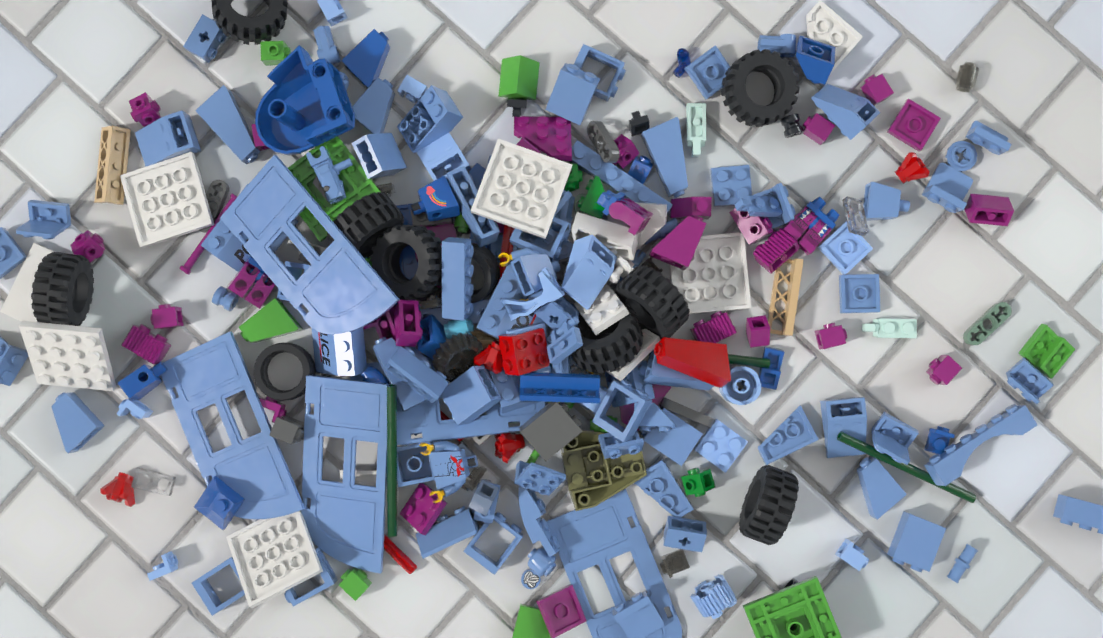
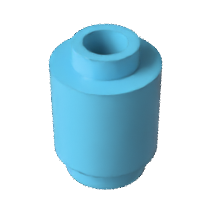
M467 318L464 321H448L447 324H444L447 339L452 338V340L471 336V332L474 331L472 320Z

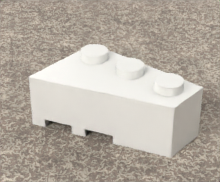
M579 212L576 213L571 229L574 241L594 235L617 258L621 256L625 260H634L638 246L637 234L634 236L628 232L629 227Z

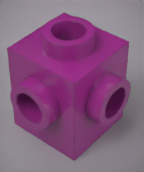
M146 92L129 101L132 112H130L132 118L136 123L140 122L143 127L161 118L159 113L161 110L160 106Z
M623 134L614 140L619 148V159L616 163L612 164L625 168L640 154L634 143Z
M89 230L79 234L70 245L73 254L84 256L90 263L94 259L101 257L105 251L102 237L97 233H91Z

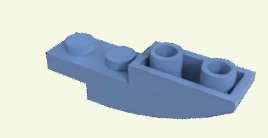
M519 485V506L526 531L532 543L534 544L540 540L547 554L551 557L560 550V544L557 538L551 535L547 521L541 518L546 513L545 503L541 498L537 497L536 491L525 489Z

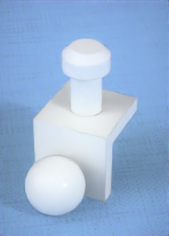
M621 256L618 257L609 281L617 283L620 280L619 276L622 278L626 277L634 269V263L623 259Z

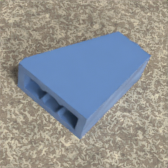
M379 77L352 106L355 119L372 134L384 133L395 97L392 89L394 86L386 79L382 81Z
M64 392L55 399L56 402L51 407L65 451L69 454L77 452L105 425L74 392Z
M867 457L859 463L860 466L856 470L868 512L871 517L878 520L907 494L876 458Z

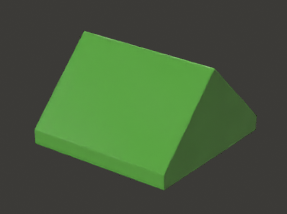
M521 55L502 59L498 97L536 100L540 62Z

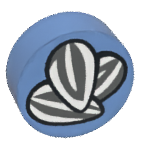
M527 569L523 572L521 582L525 588L535 589L540 584L541 577L532 569Z

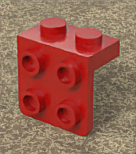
M543 328L533 329L520 334H502L498 336L505 374L520 376L549 366L550 361Z

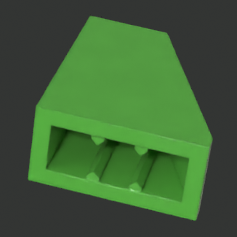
M276 298L239 326L243 339L253 343L299 332L303 329L281 300Z

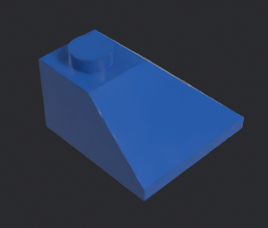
M799 35L796 57L806 78L813 83L825 85L835 64L836 47Z
M214 476L194 508L220 529L225 530L245 499L217 476Z

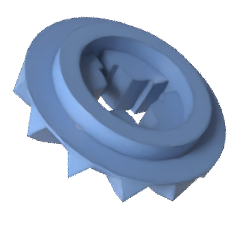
M966 141L953 143L947 149V155L945 156L948 161L947 165L961 172L971 169L977 161L976 149ZM962 151H964L963 157L965 159H962L958 162L959 157L957 156V154H960Z

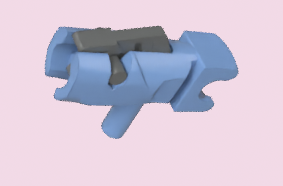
M321 146V156L319 158H315L310 152L306 156L316 174L313 184L327 202L335 204L346 198L343 181L338 177L339 171L353 166L349 158L333 165L326 147Z

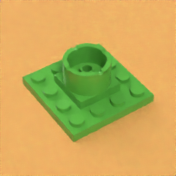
M338 136L316 146L309 152L315 158H319L321 156L320 147H326L333 165L350 158L353 166L339 171L340 174L338 175L339 179L343 181L346 198L342 201L330 204L313 184L316 174L306 154L288 167L290 172L332 221L356 200H360L362 197L374 192H381L374 182L367 178L361 165ZM305 207L299 215L317 239L322 242L327 238V231L309 209Z
M816 576L743 605L755 638H842Z

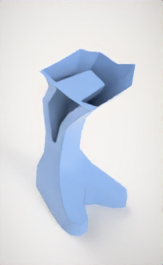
M546 267L538 274L543 287L542 295L528 301L504 297L501 299L500 302L507 309L511 321L519 316H528L538 307L565 295L559 283Z

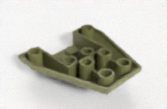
M584 430L561 449V456L568 490L575 511L596 507L645 477L647 473L642 451L634 455H621L616 459H604L598 436L605 433Z

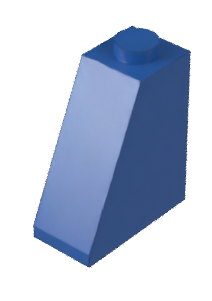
M375 29L341 60L367 89L379 77L390 50L387 42L389 40L382 31L378 33Z

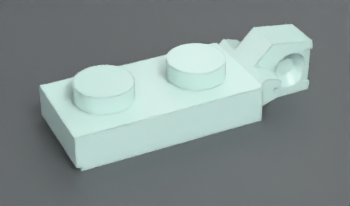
M706 103L686 104L687 147H691L692 157H699L701 155V147L705 146Z
M877 318L873 319V324H862V332H873V337L915 339L917 338V319Z

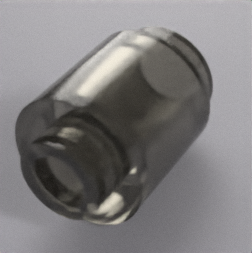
M966 62L964 65L959 66L955 82L956 90L961 92L972 91L979 72L976 64Z

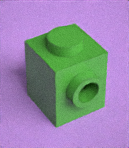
M284 41L260 42L261 61L266 66L278 65L291 53L290 47Z
M354 568L352 571L348 569L340 577L343 581L339 586L356 601L372 582L367 578L368 575L362 569Z

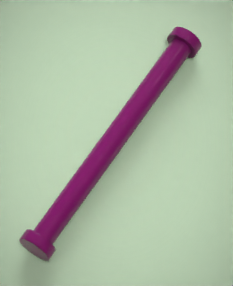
M233 193L230 195L231 199L214 221V225L207 231L184 266H180V270L188 275L191 273L190 269L205 249L201 244L220 221L222 214L238 196Z

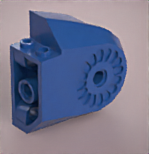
M299 45L267 76L275 84L266 92L256 110L255 125L259 138L274 152L283 155L301 154L354 129L355 114L340 71L325 58L313 62L309 53Z

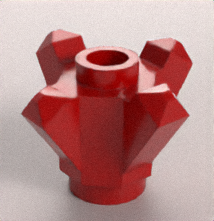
M914 152L908 153L901 166L894 171L903 184L907 181L927 178L930 173L922 160Z
M493 340L484 351L474 357L475 365L481 366L484 364L486 369L491 370L495 374L502 372L503 359L499 348V341Z
M494 434L496 439L495 456L502 458V461L508 463L517 452H520L525 447L522 434Z
M119 472L118 476H115L112 481L100 488V493L106 495L107 500L119 503L124 500L126 506L132 507L135 504L134 477Z

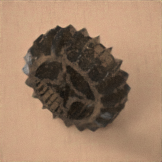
M460 332L457 336L453 334L450 339L446 338L444 343H440V348L435 349L436 354L433 355L434 360L432 363L436 372H441L447 377L446 380L452 382L472 366H478L474 363V357L484 351L482 343L475 336L467 332L465 334Z

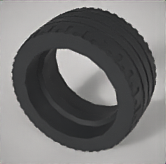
M471 243L474 247V253L471 258L481 265L485 279L481 289L473 290L471 303H476L483 300L495 289L500 278V269L497 259L485 246L479 247L478 244Z
M284 342L273 344L263 350L257 357L253 370L255 383L260 391L266 396L280 401L293 400L304 395L306 391V376H316L315 363L309 352L297 344ZM285 352L298 357L303 368L300 383L293 389L286 391L275 388L270 382L267 372L272 358L277 354Z

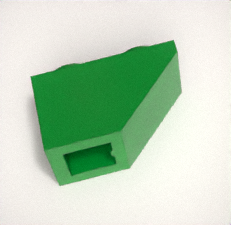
M596 175L594 180H589L585 188L588 190L586 197H581L577 207L580 208L579 213L601 219L605 208L596 202L605 191L600 177Z

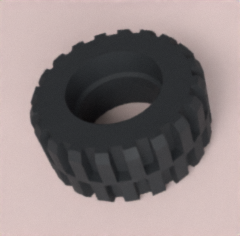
M211 0L213 18L216 19V25L219 29L223 30L227 37L231 35L232 40L236 42L242 40L243 44L249 45V42H254L255 45H258L263 40L271 41L272 35L274 37L278 36L280 30L285 26L288 0H264L269 8L265 13L256 17H247L236 12L231 6L233 0Z
M759 49L753 50L740 57L727 69L726 77L722 80L724 89L721 90V95L726 98L723 103L724 106H729V114L731 116L735 114L737 116L736 120L740 123L745 121V125H755L756 127L769 125L785 117L793 109L792 105L796 104L798 98L795 94L799 93L800 88L796 86L799 78L798 75L795 76L793 73L796 70L794 66L788 65L789 60L786 57L780 58V53L776 51L770 53L769 49H763L762 51ZM751 72H761L772 81L774 97L769 105H758L749 98L745 83L747 76Z
M374 192L353 202L333 222L365 258L373 254L371 250L373 244H377L376 239L378 236L383 235V231L388 228L403 225L404 216L387 194ZM327 232V239L332 243L334 239Z
M396 225L383 231V235L378 236L376 239L377 244H373L371 250L373 255H370L372 268L399 300L426 298L438 290L437 286L442 285V247L440 245L442 241L439 237H435V233L432 230L416 225ZM408 244L415 250L418 257V269L411 280H408L403 275L399 262L401 252Z
M52 252L43 257L42 262L38 265V270L35 272V279L32 283L33 291L31 293L33 314L38 322L80 326L82 321L86 319V315L90 310V304H92V294L94 293V272L87 258L82 255Z
M645 265L635 267L616 286V296L621 302L632 308L641 329L651 331L659 336L660 340L664 337L670 338L689 319L690 309L688 308V303L684 300V296L680 294L679 289L668 278H665L662 273L655 271L652 267L648 268Z
M623 303L629 312L627 316L597 335L594 334L579 313V323L576 327L580 329L583 345L571 355L580 368L592 373L596 371L598 373H605V371L613 372L616 371V368L626 366L627 362H631L635 358L634 355H638L640 347L643 345V332L635 312L629 305ZM612 333L605 338L597 339L604 334Z
M771 465L762 466L757 471L748 488L741 508L739 530L743 536L766 545H773L782 538L788 523L791 521L798 498L799 482L794 474Z

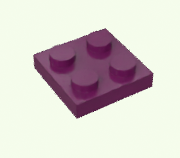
M908 98L887 133L920 152L941 118Z
M423 482L419 483L399 514L420 534L426 536L447 502L442 498L439 503H433V501L438 499V495L435 493L430 496V492L434 490Z
M567 585L536 601L551 638H555L587 621L573 585Z

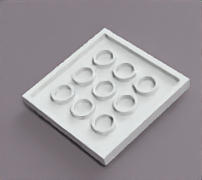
M498 139L471 208V213L546 239L571 172L572 164Z
M193 152L120 175L140 248H146L214 225Z
M741 232L701 236L687 269L681 270L669 265L671 283L684 296V300L688 303V308L690 309L689 314L751 308L745 239Z
M22 321L19 328L37 384L105 391L115 390L116 382L102 328Z
M301 510L281 517L259 519L226 537L250 608H254L323 572Z

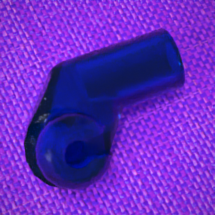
M680 48L677 51L679 65L673 71V74L678 78L685 73L684 68L691 64L690 54L685 48Z

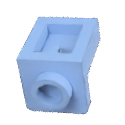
M129 398L121 402L117 415L126 416L130 412L135 418L143 419L150 417L153 411L139 400Z
M172 551L161 555L164 563L154 566V571L147 573L149 581L178 569V560Z

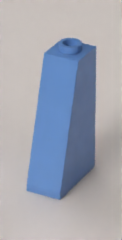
M223 85L195 111L245 164L252 163L257 159L260 150L255 147L253 135L232 92Z
M675 117L643 131L641 137L668 197L674 196V198L685 194L684 191L688 188L680 123L678 117Z
M383 337L375 341L376 345L373 346L374 353L389 384L397 385V401L402 411L426 401V398L385 368L400 346H396V342L392 337L389 339Z
M654 349L650 352L643 382L708 391L714 387L711 384L658 364Z

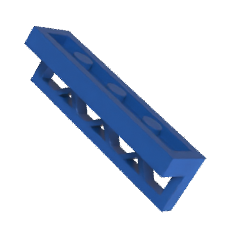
M529 372L520 375L519 401L600 404V375Z

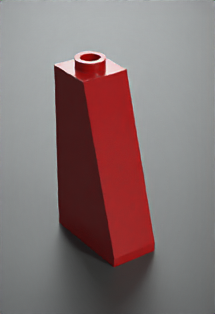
M667 337L662 338L655 344L654 354L658 364L722 388L731 381L727 344Z

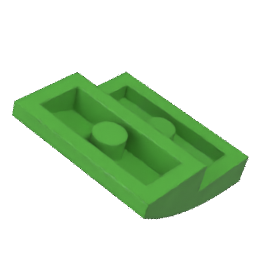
M1041 324L1018 354L1024 357L1042 374L1052 379L1075 351V348L1066 339L1057 336L1046 324Z
M520 604L512 638H551L539 608Z

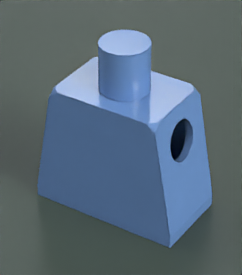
M870 182L865 187L862 220H890L897 218L899 211H909L910 201L900 200L901 190Z

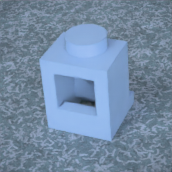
M317 0L331 27L348 18L338 0Z
M406 75L397 92L401 97L406 95V99L415 103L416 101L418 102L428 88L416 79Z
M848 539L844 540L835 555L858 571L861 568H865L869 562V559L863 555L865 551Z

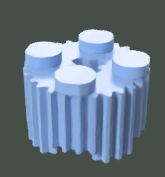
M721 574L714 576L715 579L707 583L705 580L695 587V594L690 596L703 617L711 616L713 619H716L723 614L722 610L732 607L737 603L735 594Z

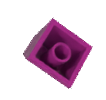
M688 216L650 251L648 256L681 270L687 269L707 223L703 222V218L699 216Z

